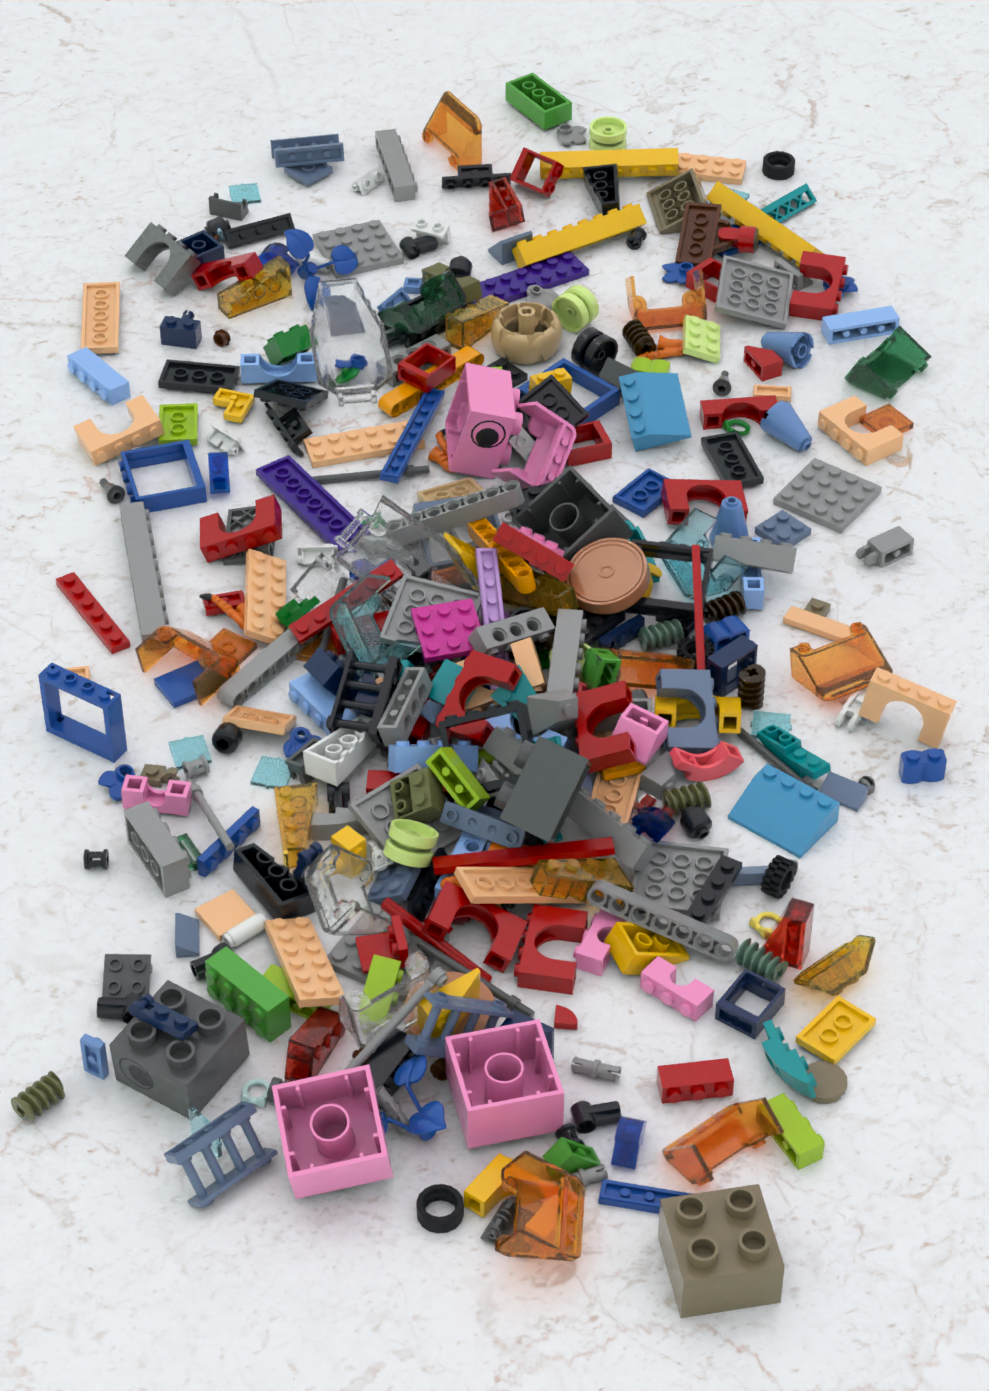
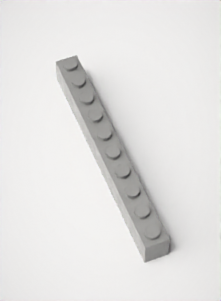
M143 501L119 504L143 651L168 647L167 639L171 638L170 626H165L169 625L167 613H163L166 611L165 599L161 600V598H164L163 587L158 586L161 585L160 573H156L159 572L158 560H154L157 559L156 549L151 547L154 546L153 534H149L152 533L149 510L144 509Z
M496 726L482 748L515 775H519L523 769L513 763L522 745V739L516 737L517 733L507 726L505 729ZM582 786L567 817L594 839L612 837L615 856L631 869L643 872L657 852V849L651 845L653 843L652 840L644 835H638L636 833L637 829L627 822L623 823L620 820L622 817L613 810L608 811L603 801L598 798L593 799L590 796L591 792Z

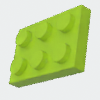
M198 403L159 405V418L165 433L158 437L159 445L189 440L191 445H198Z

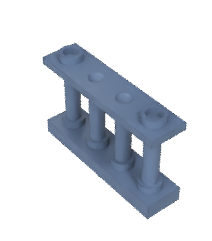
M339 134L270 140L272 158H275L276 168L344 161L343 143H339Z
M446 801L440 818V822L508 848L522 847L523 844L527 846L539 845L541 839L500 819L503 811L487 805H483L477 811Z
M436 991V993L425 992L424 997L433 1005L422 1032L418 1035L407 1034L404 1043L415 1055L445 1058V1037L452 1035L461 1011L470 1013L462 1034L474 1031L480 1014L490 1015L484 1029L495 1028L499 1017L512 1018L514 1014L507 1008L506 1003L497 999L487 1001L447 995L441 991ZM441 1010H451L441 1036L437 1038L430 1037Z
M241 1101L164 1153L168 1163L182 1165L196 1192L195 1196L187 1200L189 1205L200 1208L209 1206L213 1203L215 1197L258 1167L268 1165L272 1161L271 1158L278 1154L276 1149L262 1147L249 1121L251 1119L250 1116L257 1112L253 1103ZM237 1125L241 1126L254 1152V1155L243 1161L230 1135L231 1129ZM218 1138L222 1140L235 1165V1168L225 1175L211 1149V1143ZM197 1152H202L216 1180L206 1188H204L191 1162V1156Z

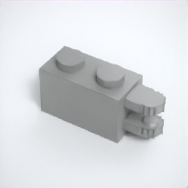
M897 526L869 539L867 545L862 546V548L860 547L855 555L860 560L864 558L863 562L866 566L877 564L880 568H883L913 553L914 538L900 526Z

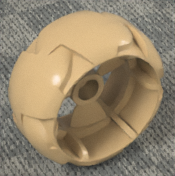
M522 302L507 305L496 314L491 326V341L495 351L502 358H506L515 364L531 365L546 361L556 354L561 344L562 325L558 315L540 303Z

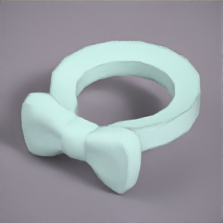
M262 1079L249 1080L243 1086L241 1101L265 1107L270 1084ZM253 1085H262L266 1088V1092L256 1098L249 1095L248 1089Z

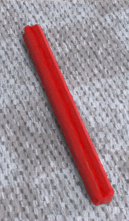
M386 898L382 902L381 909L390 916L400 915L402 925L420 939H423L471 971L479 968L480 977L491 982L492 976L447 941L443 939L440 942L422 933L421 930L424 924L391 898Z

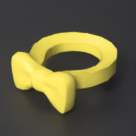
M772 912L760 913L756 918L751 917L749 921V926L758 931L762 938H766L767 935L777 934L781 931L783 924L780 916ZM769 917L776 920L777 926L765 928L759 922L761 919Z

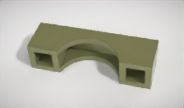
M440 262L422 269V282L427 288L433 289L438 287L440 294L464 305L482 298L480 280L471 276L452 278L449 266Z

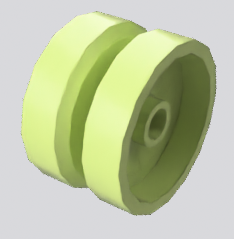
M605 116L594 119L590 123V150L626 149L627 125L623 120Z
M573 285L554 299L552 310L558 315L564 330L576 333L596 319L599 314V305L593 293L586 287Z
M394 819L391 821L388 832L391 838L386 840L383 854L402 865L418 868L430 866L433 857L431 849L436 847L439 833L434 828L421 822L409 819Z

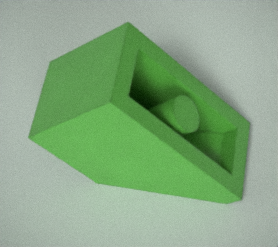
M561 1137L542 1156L547 1165V1171L554 1177H562L575 1173L577 1169L583 1168L585 1170L601 1164L592 1147Z

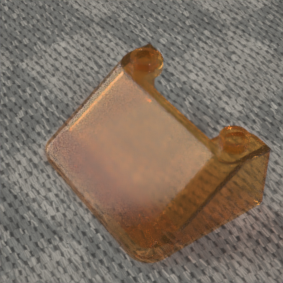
M450 91L444 92L423 129V141L431 143L433 138L451 153L448 161L456 170L457 166L481 164L482 125L479 117Z
M861 622L851 624L849 627L850 636L817 649L811 648L810 644L805 642L790 648L792 678L824 701H834L867 688L877 667L893 673V670L869 629Z
M597 647L610 650L621 660L615 683L625 680L628 687L656 689L655 677L660 669L695 668V660L673 654Z
M524 1151L501 1170L502 1187L506 1192L516 1194L513 1233L511 1235H501L497 1238L495 1251L507 1257L575 1261L581 1256L585 1187L582 1181L575 1175L529 1151Z

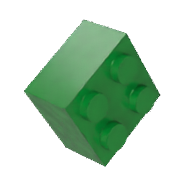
M297 324L289 328V331L285 333L283 331L275 333L272 338L267 340L268 343L263 349L270 364L280 365L294 359L297 353L308 352L316 343L307 324L301 327Z

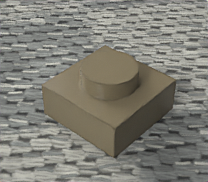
M811 598L804 610L826 617L831 609V604Z

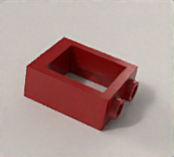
M523 147L509 179L516 184L550 198L559 177L563 173L564 165ZM535 158L552 165L542 189L525 182Z
M710 257L686 273V287L715 303L718 287L706 280L711 277L719 280L722 263Z
M425 343L397 363L398 379L428 393L456 372V357L429 343ZM426 362L438 366L430 373L419 369Z
M599 420L579 424L575 427L576 438L574 443L594 440L596 445L572 449L566 461L568 467L570 465L577 466L612 458V442Z

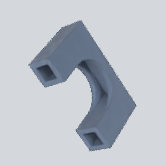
M660 669L655 677L657 697L686 699L696 706L700 714V724L695 727H668L667 738L662 743L663 754L667 750L671 751L674 747L693 754L705 753L715 748L721 742V738L717 735L719 720L718 717H715L716 698L713 697L712 692L714 689V679L711 678L710 670Z

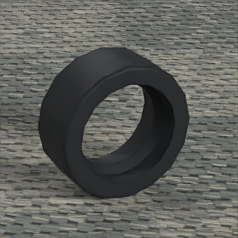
M774 151L763 157L762 172L766 177L773 180H786L794 175L795 158L791 154L783 151Z
M445 1184L429 1186L419 1194L416 1201L417 1219L421 1226L430 1232H450L461 1224L464 1217L463 1197L452 1186ZM446 1201L454 1205L455 1210L447 1216L437 1217L426 1212L425 1208L432 1202Z

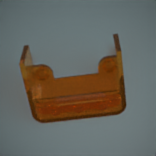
M698 269L693 272L695 290H689L683 294L682 306L647 310L646 300L641 296H636L634 276L625 278L628 308L632 320L641 321L647 331L683 327V319L686 314L706 320L707 308L703 270Z
M170 626L159 627L135 648L141 670L144 673L173 647L198 660L200 667L204 671L192 681L198 704L201 706L240 670L237 657L195 633Z
M766 1097L734 1103L725 1107L666 1146L661 1152L665 1159L691 1184L701 1186L714 1180L712 1169L746 1147L752 1146L753 1149L762 1146L766 1143L765 1138L782 1134L784 1130Z

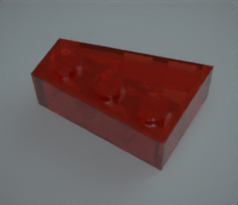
M506 177L489 182V220L492 233L525 222L522 204Z
M792 898L765 938L762 947L766 948V953L771 951L774 954L773 958L779 956L781 957V962L787 961L789 967L801 970L810 951L815 904Z
M319 1006L289 1038L285 1080L296 1081L318 1076L340 1038H343L346 1032V1025L344 1024L345 1014Z

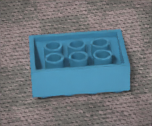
M635 372L619 377L635 451L692 438L678 373Z
M766 764L753 777L728 814V819L801 858L838 822L840 802Z

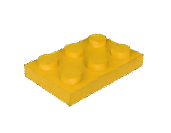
M837 996L796 1036L795 1043L824 1061L837 1064L876 1025V1018L842 997Z

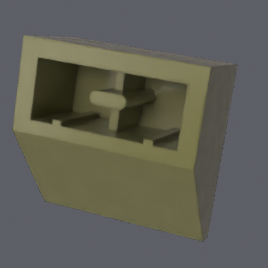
M425 767L390 782L394 819L430 822L441 817L445 805L443 785L430 768Z

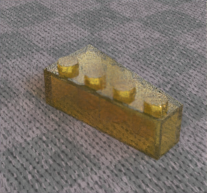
M278 255L265 263L254 278L243 281L238 280L217 293L218 309L228 319L292 296L290 265Z
M489 295L477 300L476 304H468L465 309L459 308L453 314L447 313L446 341L451 343V347L458 350L466 346L472 347L491 331L496 314L502 308L509 305V302Z
M531 565L529 566L533 571L536 589L528 594L520 593L502 573L500 574L503 603L532 609L544 607L547 614L557 616L558 608L573 610L579 608L574 587Z
M318 782L274 787L283 863L288 868H296L297 853L303 849H309L313 812H316L319 802Z
M615 858L538 860L530 878V882L539 896L567 899L568 896H571L579 902H587V893L597 880L607 881L630 892H633L635 888ZM595 890L596 895L604 897L600 890ZM616 899L617 904L625 906L621 899Z

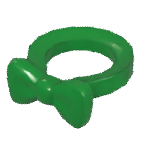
M739 419L724 420L722 426L727 433L738 431L740 436L748 435L751 429L747 422ZM740 425L745 428V431L732 429L731 426Z

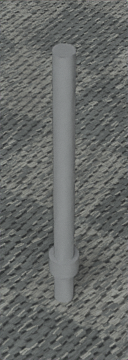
M192 778L186 779V782H191L192 799L196 800L226 850H233V842L204 798L201 787L196 785Z

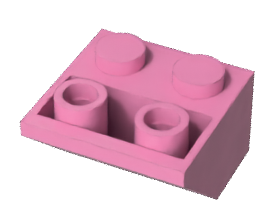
M630 703L620 716L612 736L629 732L636 745V760L646 766L667 738L669 721Z

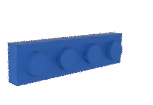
M252 806L226 830L234 844L233 850L227 851L218 838L197 858L199 875L205 878L212 871H215L225 858H228L239 845L245 842L252 832L259 828L261 823L259 809Z

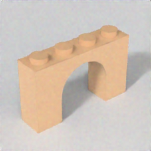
M143 395L125 402L133 423L123 432L117 434L102 433L91 419L73 426L79 443L95 466L120 455L122 451L131 450L165 434L160 418Z
M855 395L820 410L818 427L865 466L902 450L904 434L892 425L873 433H858L849 428L864 421L866 418L867 405Z
M531 637L510 644L516 665H520L536 694L546 691L547 683ZM465 660L459 661L456 664L464 667ZM483 686L478 687L466 706V712L471 710L482 712L486 711V707L491 704L499 705L491 698L495 690H489Z
M877 667L870 679L858 715L878 723L889 702H906L914 706L923 718V727L917 741L938 749L957 701Z

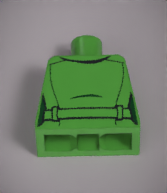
M589 648L584 655L585 662L582 668V677L588 690L615 683L621 660L608 649Z

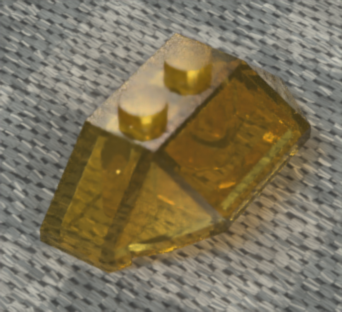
M865 935L856 936L852 941L841 945L800 972L793 979L794 984L830 996L839 995L845 987L858 982L859 978L867 973L876 942L875 938Z

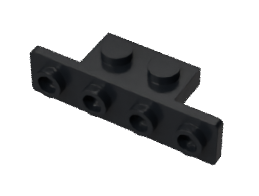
M492 164L457 166L458 176L442 177L441 183L442 188L447 189L458 187L471 188L475 186L489 187L492 185L506 186L511 184L509 179L511 173L493 174Z
M266 402L264 405L268 410L265 413L271 421L275 419L272 423L279 432L282 430L280 435L286 443L289 441L287 445L293 453L298 452L302 457L304 453L297 444L313 432L295 407L279 418L269 403Z
M443 847L437 849L434 857L446 856L448 854ZM433 860L430 866L421 868V872L407 900L404 901H410L407 911L421 922L424 921L435 899L434 888L441 876L434 874Z

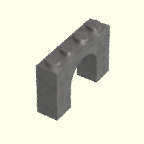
M150 222L125 254V257L145 272L161 252L170 250L168 263L154 281L175 297L201 262L196 259L197 254L191 249L185 250L187 248L185 244L180 240L176 242L177 238L170 232L166 234L167 230L160 224L156 226Z

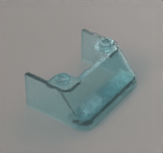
M694 507L665 542L670 544H686L688 546L699 545L708 548L709 541L706 533L718 520L716 517ZM724 555L712 568L707 597L727 592L746 571L748 566ZM662 559L683 595L694 600L692 562ZM701 563V581H703L704 570H705V564H702V563Z
M365 574L330 608V619L347 656L349 650H353L360 662L385 665L388 663L390 656H396L400 661L406 660L422 646L420 642L397 639L389 647L385 643L379 642L381 632L373 615L378 612L381 606L378 591L391 581L390 577ZM356 670V673L363 675L364 671Z

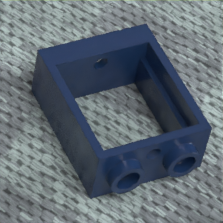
M741 635L707 658L706 670H710L711 678L714 679L713 695L725 697L738 688L739 672L748 665L756 664L758 645L754 641ZM737 661V664L728 670V667Z
M745 968L717 1001L715 1019L756 1039L764 1029L763 1022L771 1020L784 1005L786 988ZM746 990L770 1002L759 1016L735 1005L736 1001Z

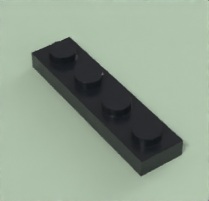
M287 213L226 229L223 231L229 249L282 235L284 231L295 229L291 214Z
M721 855L685 915L708 925L741 871L742 862Z

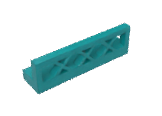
M807 183L760 210L773 216V219L780 223L817 200ZM803 193H806L810 200L809 202L802 200ZM791 200L797 202L796 209L790 207ZM779 207L785 209V216L778 214Z

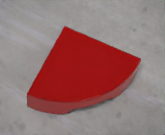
M556 1005L554 1028L577 1030L578 1021L575 1014L566 1007Z

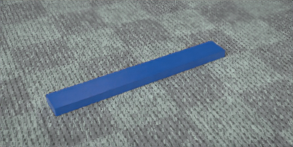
M433 388L428 393H423L384 465L379 480L395 484L400 482L445 397L444 390Z

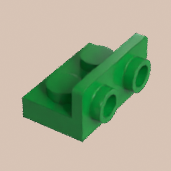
M316 596L310 600L305 598L300 603L292 599L279 609L275 615L280 623L288 629L290 624L303 617L306 613H309L320 601Z

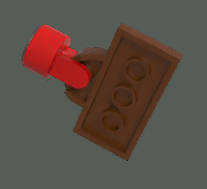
M686 202L675 263L689 262L695 267L706 259L713 258L714 253L723 252L730 246L738 248L739 253L754 254L758 248L759 229L755 226L742 225L740 228H732L730 222L720 219L721 204Z

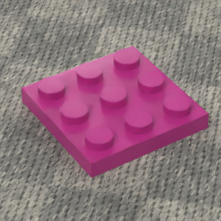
M472 598L411 608V617L425 663L469 656L471 650H474L468 637L476 627L480 626Z

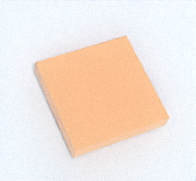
M234 889L195 908L196 916L218 941L222 940V935L226 931L255 915L253 910Z

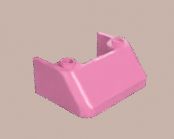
M537 401L520 403L517 405V408L531 416L528 422V429L536 437L524 471L520 468L492 469L491 473L504 482L516 480L520 483L521 489L553 482L563 472L576 438V430L573 425Z

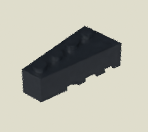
M617 164L582 167L585 187L599 214L607 215L608 211L615 208L618 211L621 210Z
M252 843L234 850V872L273 919L303 917L318 911L320 891L315 887L310 888L307 886L306 881L300 876L296 878L284 864H277L274 861L275 858L262 848Z
M397 1028L381 1043L365 1064L370 1066L376 1089L384 1086L391 1097L400 1089L394 1082L397 1069L405 1061L416 1056L404 1043L407 1034Z

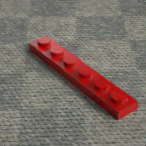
M390 559L290 624L288 628L301 645L330 626V624L335 623L402 579L403 573L394 561Z
M74 572L56 578L58 588L111 654L130 647L129 639Z

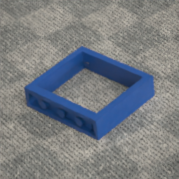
M565 358L543 371L544 373L557 368H564L571 375L573 382L600 396V398L584 408L588 412L589 417L580 424L595 421L619 405L620 389ZM529 381L518 387L520 389V398L529 392Z
M189 440L120 452L121 461L118 462L120 472H122L124 484L127 483V495H131L130 503L143 501L144 509H148L150 513L207 502L206 486ZM179 460L185 461L193 487L139 496L131 469Z
M50 663L38 675L47 732L113 763L127 751L120 693L54 663ZM59 689L103 709L106 734L63 715Z

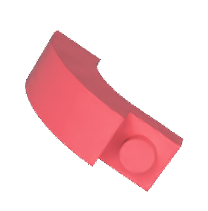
M721 741L712 750L701 754L689 753L676 747L669 752L675 768L683 771L686 779L690 781L702 782L723 777L734 771L744 762L737 746Z

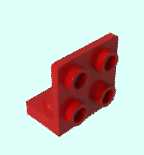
M400 915L391 916V926H387L388 932L355 938L363 974L369 973L374 954L401 961L400 969L409 967L408 946Z

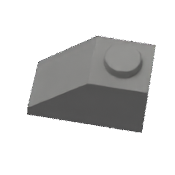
M668 750L645 769L640 777V789L660 801L662 800L664 790L671 791L675 788L673 761Z

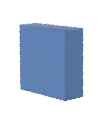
M405 277L403 286L405 292L408 294H421L423 288L422 278Z

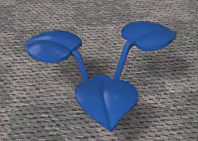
M300 229L286 230L284 234L289 253L296 259L305 258L297 272L301 279H306L304 284L306 300L310 310H315L325 304V297L331 296L328 284L325 281H320V277L314 276L317 270L334 264L335 271L338 274L347 275L356 269L358 258L349 247L338 245L331 252L333 261L317 266L313 262H307L310 257L309 252L314 249L311 236Z
M416 1055L405 1061L397 1069L394 1076V1082L398 1087H406L419 1113H415L410 1117L408 1126L390 1117L385 1118V1113L380 1111L385 1133L388 1123H392L407 1130L410 1134L418 1135L423 1141H428L437 1131L446 1129L444 1106L439 1101H433L421 1108L411 1089V1084L419 1082L426 1072L427 1058L425 1055Z

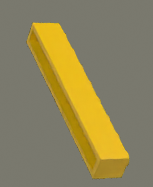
M678 148L540 152L541 155L564 165L563 173L559 179H584L582 167L617 164L618 177L679 175ZM540 161V178L546 179L552 165Z
M719 181L716 182L706 197L711 202L710 204H721L723 210L721 214L728 219H731V217L735 218L733 222L740 227L741 225L757 227L759 229L760 241L765 244L770 242L772 244L770 247L778 253L780 250L783 251L784 254L782 256L789 261H792V259L796 260L795 265L800 267L803 251L824 254Z
M630 203L623 206L622 210L618 211L615 208L608 211L607 215L603 216L601 213L593 216V220L588 221L586 218L578 221V225L572 226V224H568L562 227L563 230L561 231L554 229L547 232L546 236L542 237L539 234L532 237V241L527 242L525 239L517 242V246L512 249V253L518 268H523L566 252H572L632 231L633 228L644 226L647 222L640 204L632 205Z

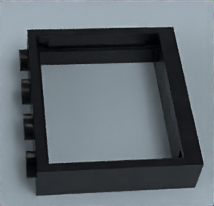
M632 539V542L643 551L645 557L692 562V546L670 544L664 541L653 542L645 539ZM700 546L701 563L705 564L702 581L704 618L714 559L712 548ZM641 597L634 605L623 610L624 613L695 621L694 603Z
M519 700L507 702V706L503 707L492 705L486 707V711L482 712L471 710L465 712V716L461 717L457 715L446 716L444 721L438 722L442 746L453 748L451 727L514 712L517 713L522 744L524 740L535 744L528 706L519 702ZM520 774L480 784L488 794L499 792L505 781L516 785Z

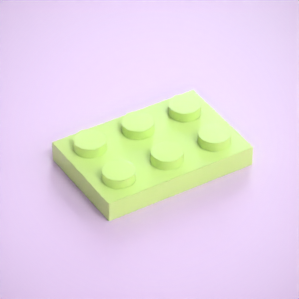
M686 314L683 319V353L718 364L720 360V325L713 321H706Z

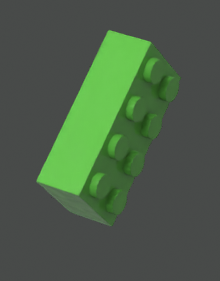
M530 73L506 82L505 100L542 129H550L572 120V102L536 74Z
M227 946L205 961L208 994L213 999L220 1001L227 1011H232L237 1016L245 1019V1024L253 1028L259 1037H264L271 1043L291 1028L289 996Z

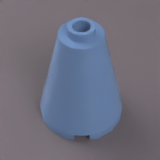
M767 332L761 338V346L763 349L773 350L789 366L802 369L809 363L812 357L810 350L814 348V341L811 334L806 332Z
M783 400L779 401L766 412L769 415L766 419L762 418L760 427L764 432L799 452L806 451L811 447L812 437L790 402L787 400L786 403Z
M730 496L722 500L709 535L712 547L714 546L715 536L720 535V532L730 533L732 538L740 539V536L749 537L742 502L738 498Z

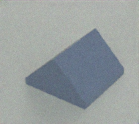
M532 231L502 240L490 247L488 252L501 265L516 261L512 249L517 246L516 243L525 239L527 242L532 241Z

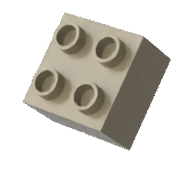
M759 1184L660 1199L658 1238L680 1318L781 1303L785 1266Z

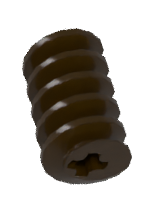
M634 319L623 327L622 335L636 356L656 351L657 345L641 321Z
M732 591L729 594H724L722 597H716L714 600L711 599L706 602L703 621L708 624L710 622H720L725 617L732 615L738 617L739 612L742 615L746 614V605L742 594L739 591Z
M759 664L748 665L738 675L737 696L741 699V707L746 709L758 710L763 707L766 671Z

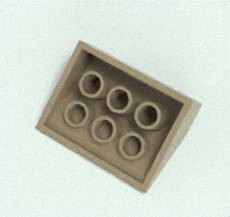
M692 168L646 193L661 235L681 232L686 202L708 203L702 184Z

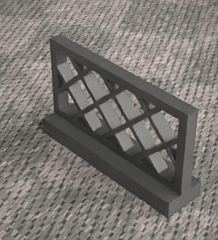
M256 506L228 509L226 532L231 533L236 527L241 529L247 527L255 518L253 515L256 513ZM243 515L237 520L233 518V516ZM247 519L251 520L247 525L243 524ZM275 541L252 548V550L274 556ZM248 550L237 553L236 557H224V566L246 563V553Z

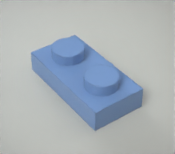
M401 287L378 305L377 309L381 314H384L411 299Z
M85 1033L80 1039L84 1071L104 1080L109 1074L105 1042L98 1037H92Z

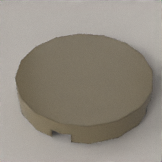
M817 1061L808 1065L809 1069L806 1070L807 1074L812 1072L817 1086L813 1087L816 1097L812 1098L813 1101L829 1104L841 1099V1096L847 1090V1076L844 1070L830 1062Z

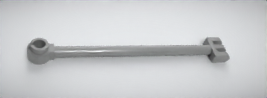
M440 966L430 973L424 981L425 983L344 1070L361 1066L424 998L425 992H430L436 986L441 988L446 984L449 978Z

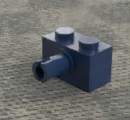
M188 310L184 311L181 318L165 316L160 325L161 345L197 349L202 340L201 321L193 320L194 313L190 310L189 312Z

